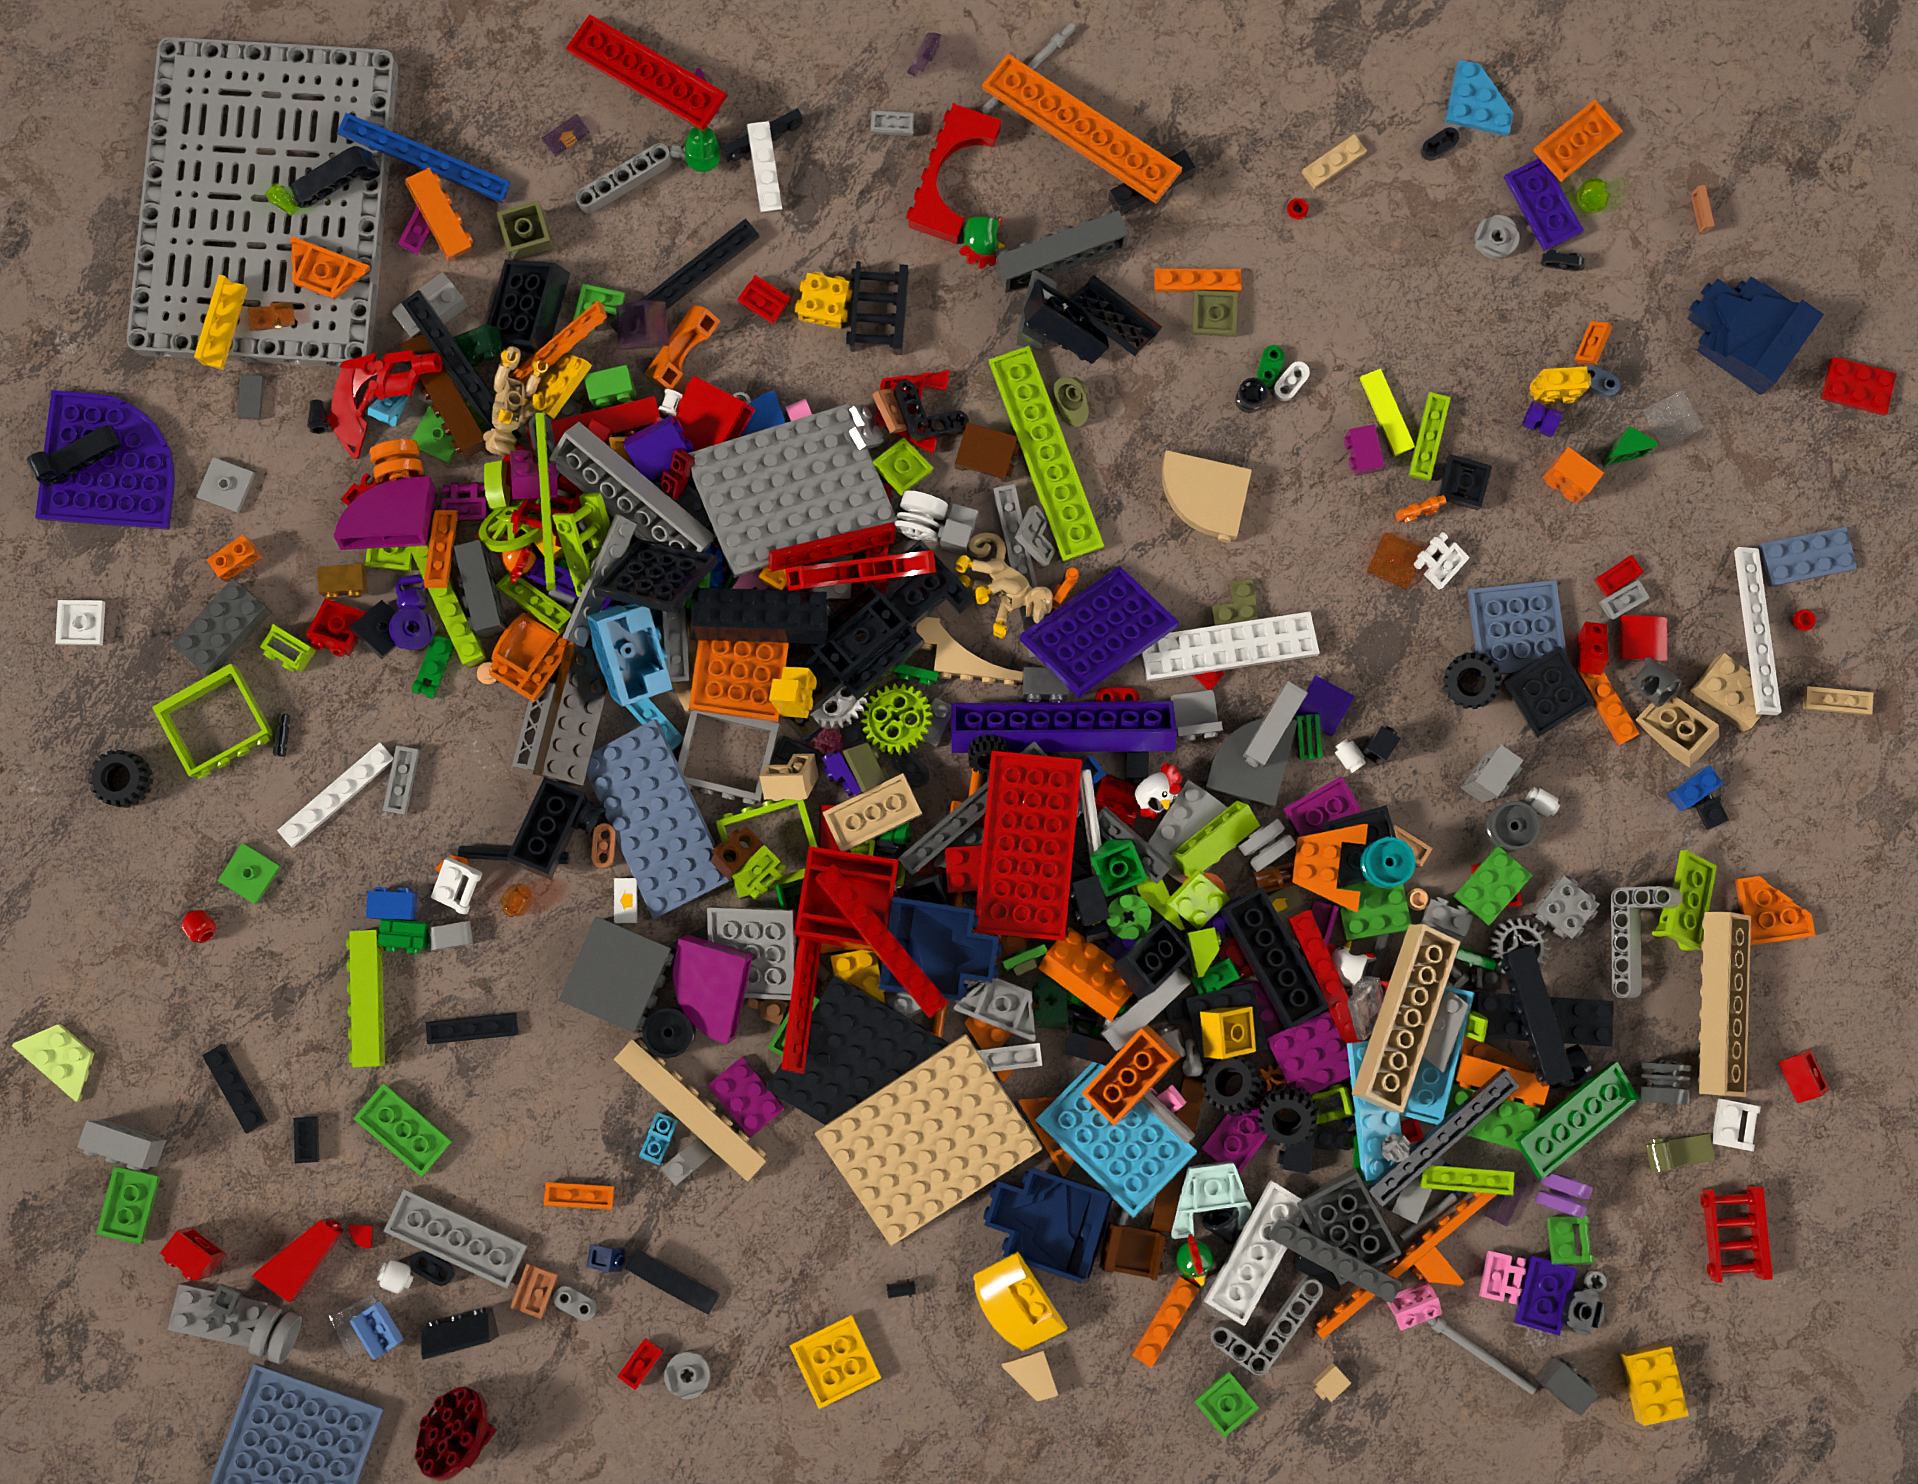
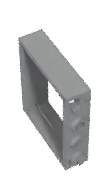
M691 710L678 760L682 774H684L698 716L769 732L770 736L760 774L766 765H772L781 729L779 723ZM684 776L690 790L691 787L700 788V793L713 795V792L721 793V798L734 801V798L737 797L743 799V803L755 806L756 802L762 803L764 796L760 776L755 793Z

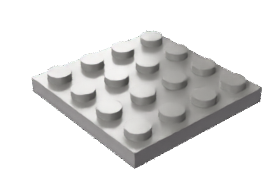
M707 907L708 941L753 954L744 998L791 1000L797 956L796 936L794 935L796 909Z

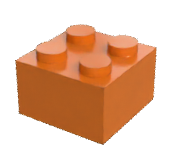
M1567 447L1555 459L1542 478L1546 480L1545 482L1549 487L1557 488L1564 493L1563 496L1567 500L1578 503L1590 493L1604 472L1573 449Z

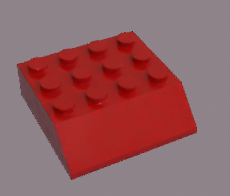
M809 846L794 935L820 944L874 952L816 882L815 877L834 864L888 929L899 860Z

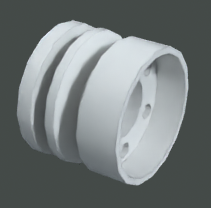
M910 490L904 491L900 507L907 512L897 514V519L899 520L894 523L896 531L915 540L921 539L922 541L936 542L938 540V533L936 532L939 531L941 525L933 520H944L948 504L926 493Z

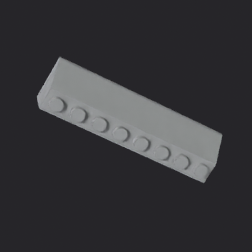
M580 422L563 434L548 460L549 463L556 462V470L584 493H601L606 511L614 517L617 514L636 523L633 534L639 539L705 553L716 538L711 531Z

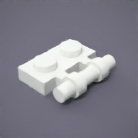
M1441 532L1438 537H1434L1430 541V546L1425 551H1421L1417 556L1418 559L1414 562V566L1417 569H1421L1424 564L1429 567L1424 575L1438 590L1442 589L1470 558L1455 542L1447 546L1444 542L1448 539V536L1444 532ZM1438 550L1441 555L1435 561L1432 555Z

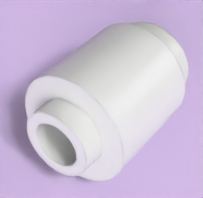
M1345 739L1336 746L1338 749L1335 752L1336 756L1344 767L1352 773L1366 764L1365 756L1353 740L1348 742Z
M1533 787L1524 801L1545 817H1549V815L1554 816L1560 807V804H1558L1559 799L1541 788Z

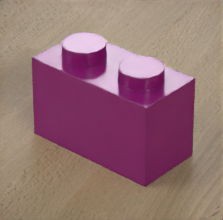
M1375 424L1349 429L1346 437H1344V445L1346 450L1349 449L1350 451L1349 466L1351 471L1354 470L1355 476L1381 471L1385 465Z

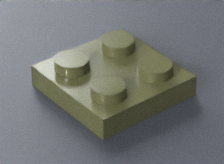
M1194 290L1192 335L1235 337L1238 292Z

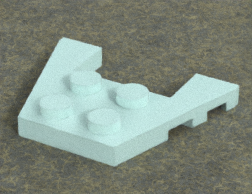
M1232 1161L1190 1166L1187 1168L1171 1232L1172 1238H1186L1188 1234L1194 1236L1193 1213L1236 1207L1239 1211L1236 1228L1238 1230L1244 1229L1252 1214V1207L1246 1198L1244 1187Z

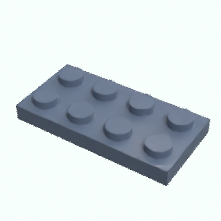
M1847 527L1761 543L1759 545L1769 587L1857 569Z

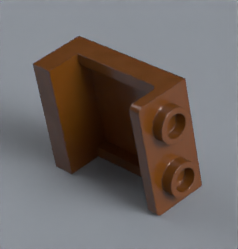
M967 422L956 457L955 469L961 471L964 468L1000 478L1001 482H1005L1006 477L1011 478L1014 465L1010 464L1012 457H1017L1020 444H1017V436Z
M1108 1222L1099 1267L1105 1272H1121L1157 1281L1158 1275H1161L1163 1269L1161 1259L1162 1254L1167 1249L1166 1236L1158 1231Z

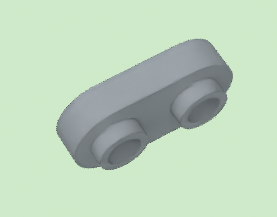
M562 1286L554 1293L553 1300L555 1305L579 1320H590L597 1313L596 1301L571 1286ZM562 1294L568 1295V1302L561 1300ZM582 1305H586L588 1307V1313H583L581 1311Z

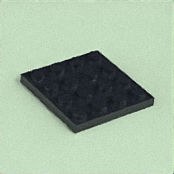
M637 539L593 588L595 596L675 614L718 563L717 556Z

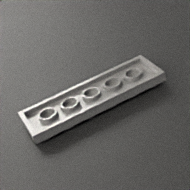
M403 1189L384 1229V1232L505 1288H509L528 1247L525 1243L407 1189Z

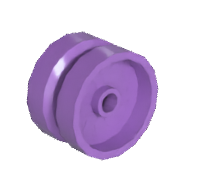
M1550 1173L1544 1179H1541V1184L1553 1189V1193L1543 1190L1538 1191L1535 1203L1584 1219L1587 1207L1574 1201L1576 1197L1589 1200L1593 1188L1579 1183L1580 1181Z

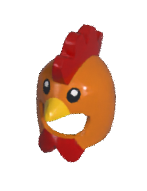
M521 533L516 534V538L522 536ZM531 544L517 550L499 552V560L502 567L511 574L510 582L515 583L521 575L532 569L536 561V555Z

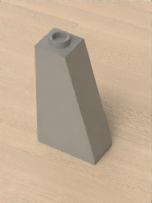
M1289 681L1281 688L1243 754V757L1246 758V763L1255 768L1265 765L1308 692Z

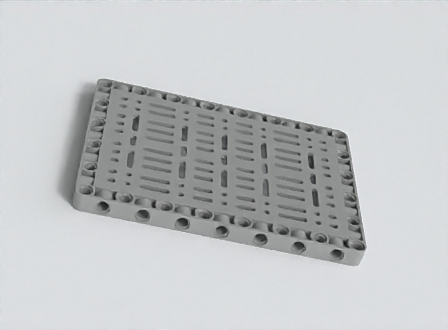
M166 37L159 42L127 329V344L129 347L142 356L195 359L194 355L204 325L202 317L207 315L210 305L199 304L198 300L201 298L212 299L218 275H223L224 260L229 258L228 279L235 283H238L240 261L246 259L243 285H246L248 289L244 301L261 302V305L259 307L242 306L239 316L240 323L236 326L231 342L232 346L226 361L339 367L342 361L354 359V355L359 351H362V356L372 354L390 156L354 141L352 144H348V139L337 135L336 143H331L335 113L340 114L338 129L345 113L356 114V117L393 132L398 64L389 51ZM175 49L172 54H169L171 50ZM218 52L216 56L211 57L213 53ZM261 54L258 59H254L256 55ZM304 57L300 62H296L298 58ZM346 59L345 63L339 64L341 60ZM389 62L387 66L381 67L383 63ZM191 70H195L193 77H189ZM207 71H211L209 78H205ZM232 72V78L226 79L227 74ZM248 73V79L244 81L243 75ZM264 74V80L260 82L259 76ZM285 76H289L287 83L283 82ZM304 76L305 82L300 84L299 80ZM320 77L321 83L316 85V79ZM338 79H343L341 86H337ZM354 80H359L357 87H353ZM188 89H193L191 93H187ZM171 90L168 95H164L166 91ZM204 90H209L207 94H203ZM223 90L252 92V95L249 97L219 95V93ZM264 93L282 94L281 98H263ZM294 95L324 96L325 99L323 101L295 100L292 97ZM340 97L341 100L336 102V98ZM356 98L357 101L352 103V99ZM380 103H385L384 107L377 108ZM187 104H191L189 130L184 135L185 109ZM207 105L205 133L200 136L202 106ZM228 106L226 135L221 137L223 108ZM241 107H245L242 136L237 138L239 110ZM257 108H261L259 135L254 139L255 111ZM284 109L286 110L283 139L278 140L280 111ZM301 110L300 136L298 141H294L296 113ZM317 111L316 139L314 142H310L312 114ZM167 131L164 136L160 137L162 132ZM187 145L185 150H181L182 146ZM203 146V149L198 151V147ZM353 146H359L372 152L381 172L377 178L369 181L356 178L349 182L348 190L344 191L343 187L307 208H300L298 204L282 203L284 198L295 199L289 187L292 168H296V181L306 175L308 169L314 170L330 160L331 154L338 155ZM214 148L246 149V152L243 154L214 152ZM275 150L276 154L259 155L257 154V151ZM289 151L319 153V157L287 156V153ZM185 161L184 178L182 181H178L180 162ZM201 162L200 180L195 182L196 164ZM222 163V179L220 183H216L217 166ZM238 164V181L236 184H232L234 165ZM255 165L254 183L248 185L250 167ZM276 167H280L279 184L273 186L274 170ZM162 172L159 178H155L158 173ZM373 185H378L376 190L369 191ZM178 192H182L180 197H177ZM194 193H198L196 198H193ZM210 194L240 195V196H241V199H240V200L209 199V195H210ZM255 196L271 197L270 202H255L252 199ZM327 201H331L329 206L325 205ZM343 202H347L345 207L342 206ZM180 208L179 225L177 228H173L175 209ZM196 209L195 227L190 229L191 211ZM218 210L217 227L215 230H211L213 211ZM234 211L233 229L227 231L229 213ZM250 212L249 230L244 232L245 214ZM154 214H158L154 220H151ZM275 214L274 232L270 234L268 233L270 215ZM292 215L290 233L286 235V216ZM303 216H308L306 234L301 235ZM329 217L328 235L323 237L324 218ZM346 218L344 236L340 238V219ZM374 226L371 232L366 233L368 227ZM293 236L337 253L338 249H343L341 255L367 264L371 269L336 300L323 295H317V293L302 287L300 293L296 294V285L292 282V251L278 250V246H292L290 237ZM173 239H177L175 244H172ZM193 240V244L188 245V241ZM204 242H235L237 245L234 248L204 246ZM251 243L266 244L267 247L265 249H249L248 245ZM154 255L153 259L147 262V258ZM175 255L173 283L171 286H167L170 256ZM187 256H192L189 285L184 287ZM213 257L211 286L205 288L208 258ZM270 260L268 290L263 292L265 262ZM283 261H287L285 289L280 293L281 264ZM149 297V300L142 304L143 299ZM167 297H171L169 302H166ZM186 297L187 301L182 303V299ZM272 304H303L305 307L302 310L272 308ZM320 305L321 309L315 310L316 306ZM336 306L337 310L333 312L332 307ZM365 309V315L359 317L358 313ZM165 313H169V319L167 321H164ZM181 314L186 315L183 322H180ZM264 318V326H259L260 319ZM278 319L281 320L280 327L275 326ZM294 320L298 321L296 328H292V322ZM315 322H319V328L317 330H314L313 328ZM336 323L335 330L331 331L330 324ZM141 339H145L144 343L138 346V342ZM188 341V345L181 349V345ZM275 346L274 352L267 354L268 349ZM314 349H319L317 355L311 356V352Z

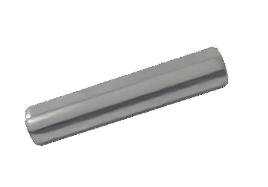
M1150 1091L1140 1100L1184 1143L1187 1144L1194 1138L1195 1134Z

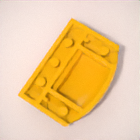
M1019 1252L973 1275L976 1295L986 1318L1007 1342L1020 1350L1025 1351L1068 1329Z

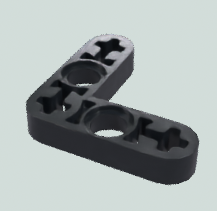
M909 380L899 381L894 388V396L909 435L916 441H924L963 432L967 422L969 423V418L963 411H952L927 417L916 387ZM902 387L904 390H908L907 394L905 391H901ZM907 406L915 407L917 414H910ZM955 419H957V421H961L962 424L960 425L959 422H955V423H952V422H953ZM934 422H941L944 430L935 428ZM917 426H918L919 429H925V430L921 433V431H920V430H916V428H917Z

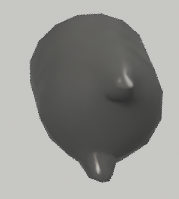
M1645 657V666L1636 678L1630 679V683L1643 697L1656 707H1660L1674 696L1680 687L1681 679L1652 658Z

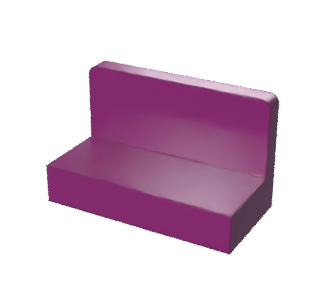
M1314 900L1311 912L1327 947L1339 906H1331Z

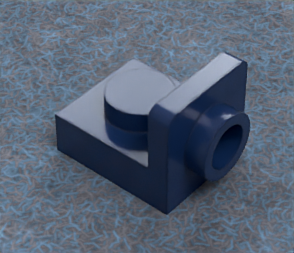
M590 1244L586 1267L604 1272H621L625 1262V1249Z

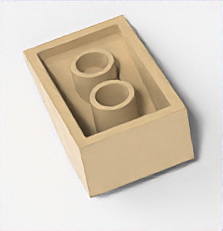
M1673 696L1660 707H1656L1651 703L1636 719V723L1669 754L1689 768L1719 738V725L1676 696Z

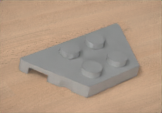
M999 978L992 979L991 984L981 982L966 995V998H963L953 1008V1010L1031 1041L1036 1039L1031 991Z

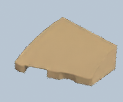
M1043 1350L1001 1363L1003 1369L1036 1401L1058 1396Z

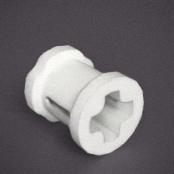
M665 389L664 393L666 395L662 406H659L658 410L675 417L678 404L683 395L676 391Z

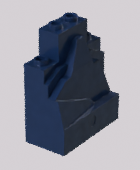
M1751 276L1746 282L1742 280L1735 290L1718 278L1712 284L1708 282L1700 292L1703 295L1700 301L1696 299L1688 309L1691 313L1687 319L1705 331L1698 340L1700 345L1696 351L1761 395L1778 381L1824 314L1803 299L1799 303L1790 301L1767 284L1760 283Z
M893 897L888 930L946 1000L961 1002L962 997L966 998L968 984H964V980L991 984L992 979H997L999 966L995 965L996 956L1001 954L1002 943L998 942L999 937L972 933V929H976L978 923V916L974 915V909ZM883 963L878 991L910 995Z
M1030 1168L1029 1171L1025 1172L1022 1184L1025 1185L1024 1188L1003 1181H998L997 1185L994 1184L990 1193L992 1198L991 1205L986 1207L983 1219L986 1220L984 1226L1010 1234L1009 1238H1005L1002 1245L1003 1257L1019 1252L1026 1265L1078 1283L1089 1282L1114 1200L1110 1194L1103 1189L1036 1168Z

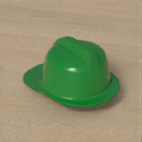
M696 127L692 128L685 139V158L691 169L698 172H708L716 168L719 163V141L714 131L708 127L704 132Z

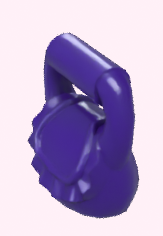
M422 575L400 577L395 586L398 608L417 606L421 610L424 609L427 605L426 593L428 588H425ZM422 583L421 588H405L403 590L401 588L402 585Z

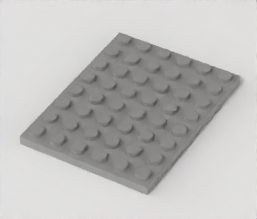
M849 404L688 453L695 458L694 466L691 468L692 478L734 578L768 567L769 551L898 521L868 449L859 450L849 433V430L856 427L848 411L850 409Z

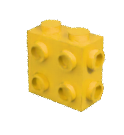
M821 272L807 273L806 279L801 280L800 292H802L801 300H797L795 307L799 320L841 329L843 322L846 323L849 310H846L847 302H851L853 296V289H850V281L840 276H834V278L826 277Z
M1587 367L1543 369L1531 382L1530 394L1534 396V400L1545 405L1553 404L1555 401L1574 403L1591 386V375L1587 372Z

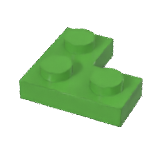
M582 284L574 320L597 300L604 305L606 313L620 316L626 297L625 293Z

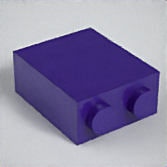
M672 415L624 440V448L638 471L650 481L662 476L664 470L670 469L674 449L682 448L687 453L695 451L690 439L686 440L683 436L684 430L678 420L675 421Z

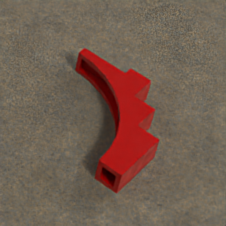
M928 550L785 568L788 591L934 573L936 572L934 551Z

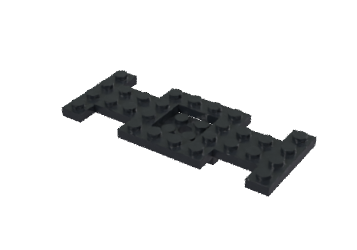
M920 539L904 554L928 551L930 549ZM935 554L936 572L906 576L885 595L880 593L869 582L828 617V633L825 644H807L815 654L800 667L809 668L817 679L816 688L812 692L813 707L812 710H809L808 718L783 717L805 744L809 743L823 731L811 714L845 686L858 701L925 644L924 639L913 627L947 600L960 614L976 601L975 596ZM866 633L867 637L861 642L856 641L859 634Z

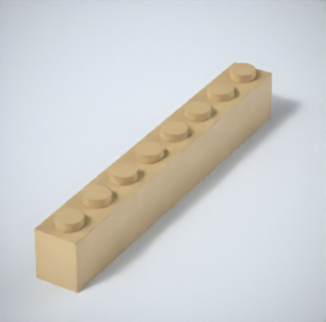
M632 1039L614 1058L625 1071L747 1182L768 1161L765 1158L767 1153L758 1145L753 1147L748 1142L750 1138L743 1131L739 1130L737 1132L731 1127L733 1122L725 1115L720 1117L715 1112L716 1107L707 1099L705 1101L701 1100L698 1097L699 1091L691 1084L687 1087L681 1081L683 1077L676 1070H668L664 1066L666 1061L659 1056H653L648 1051L643 1040L639 1039L637 1041Z

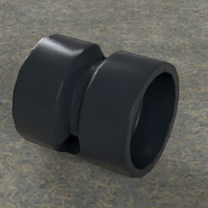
M1254 377L1242 382L1235 397L1236 405L1241 411L1254 413L1261 408L1267 396L1265 383Z

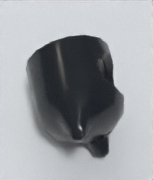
M1576 1044L1565 1048L1574 1079L1552 1084L1549 1086L1550 1089L1571 1087L1592 1079L1591 1065L1581 1046Z

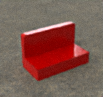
M1810 1048L1802 1050L1796 1056L1778 1062L1797 1103L1821 1097L1830 1090Z

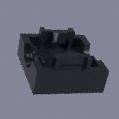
M1450 454L1445 462L1443 479L1436 497L1444 495L1446 502L1479 510L1482 507L1492 466ZM1460 466L1473 469V471L1461 468ZM1458 489L1466 491L1465 496L1468 498H1463L1464 494L1457 493Z

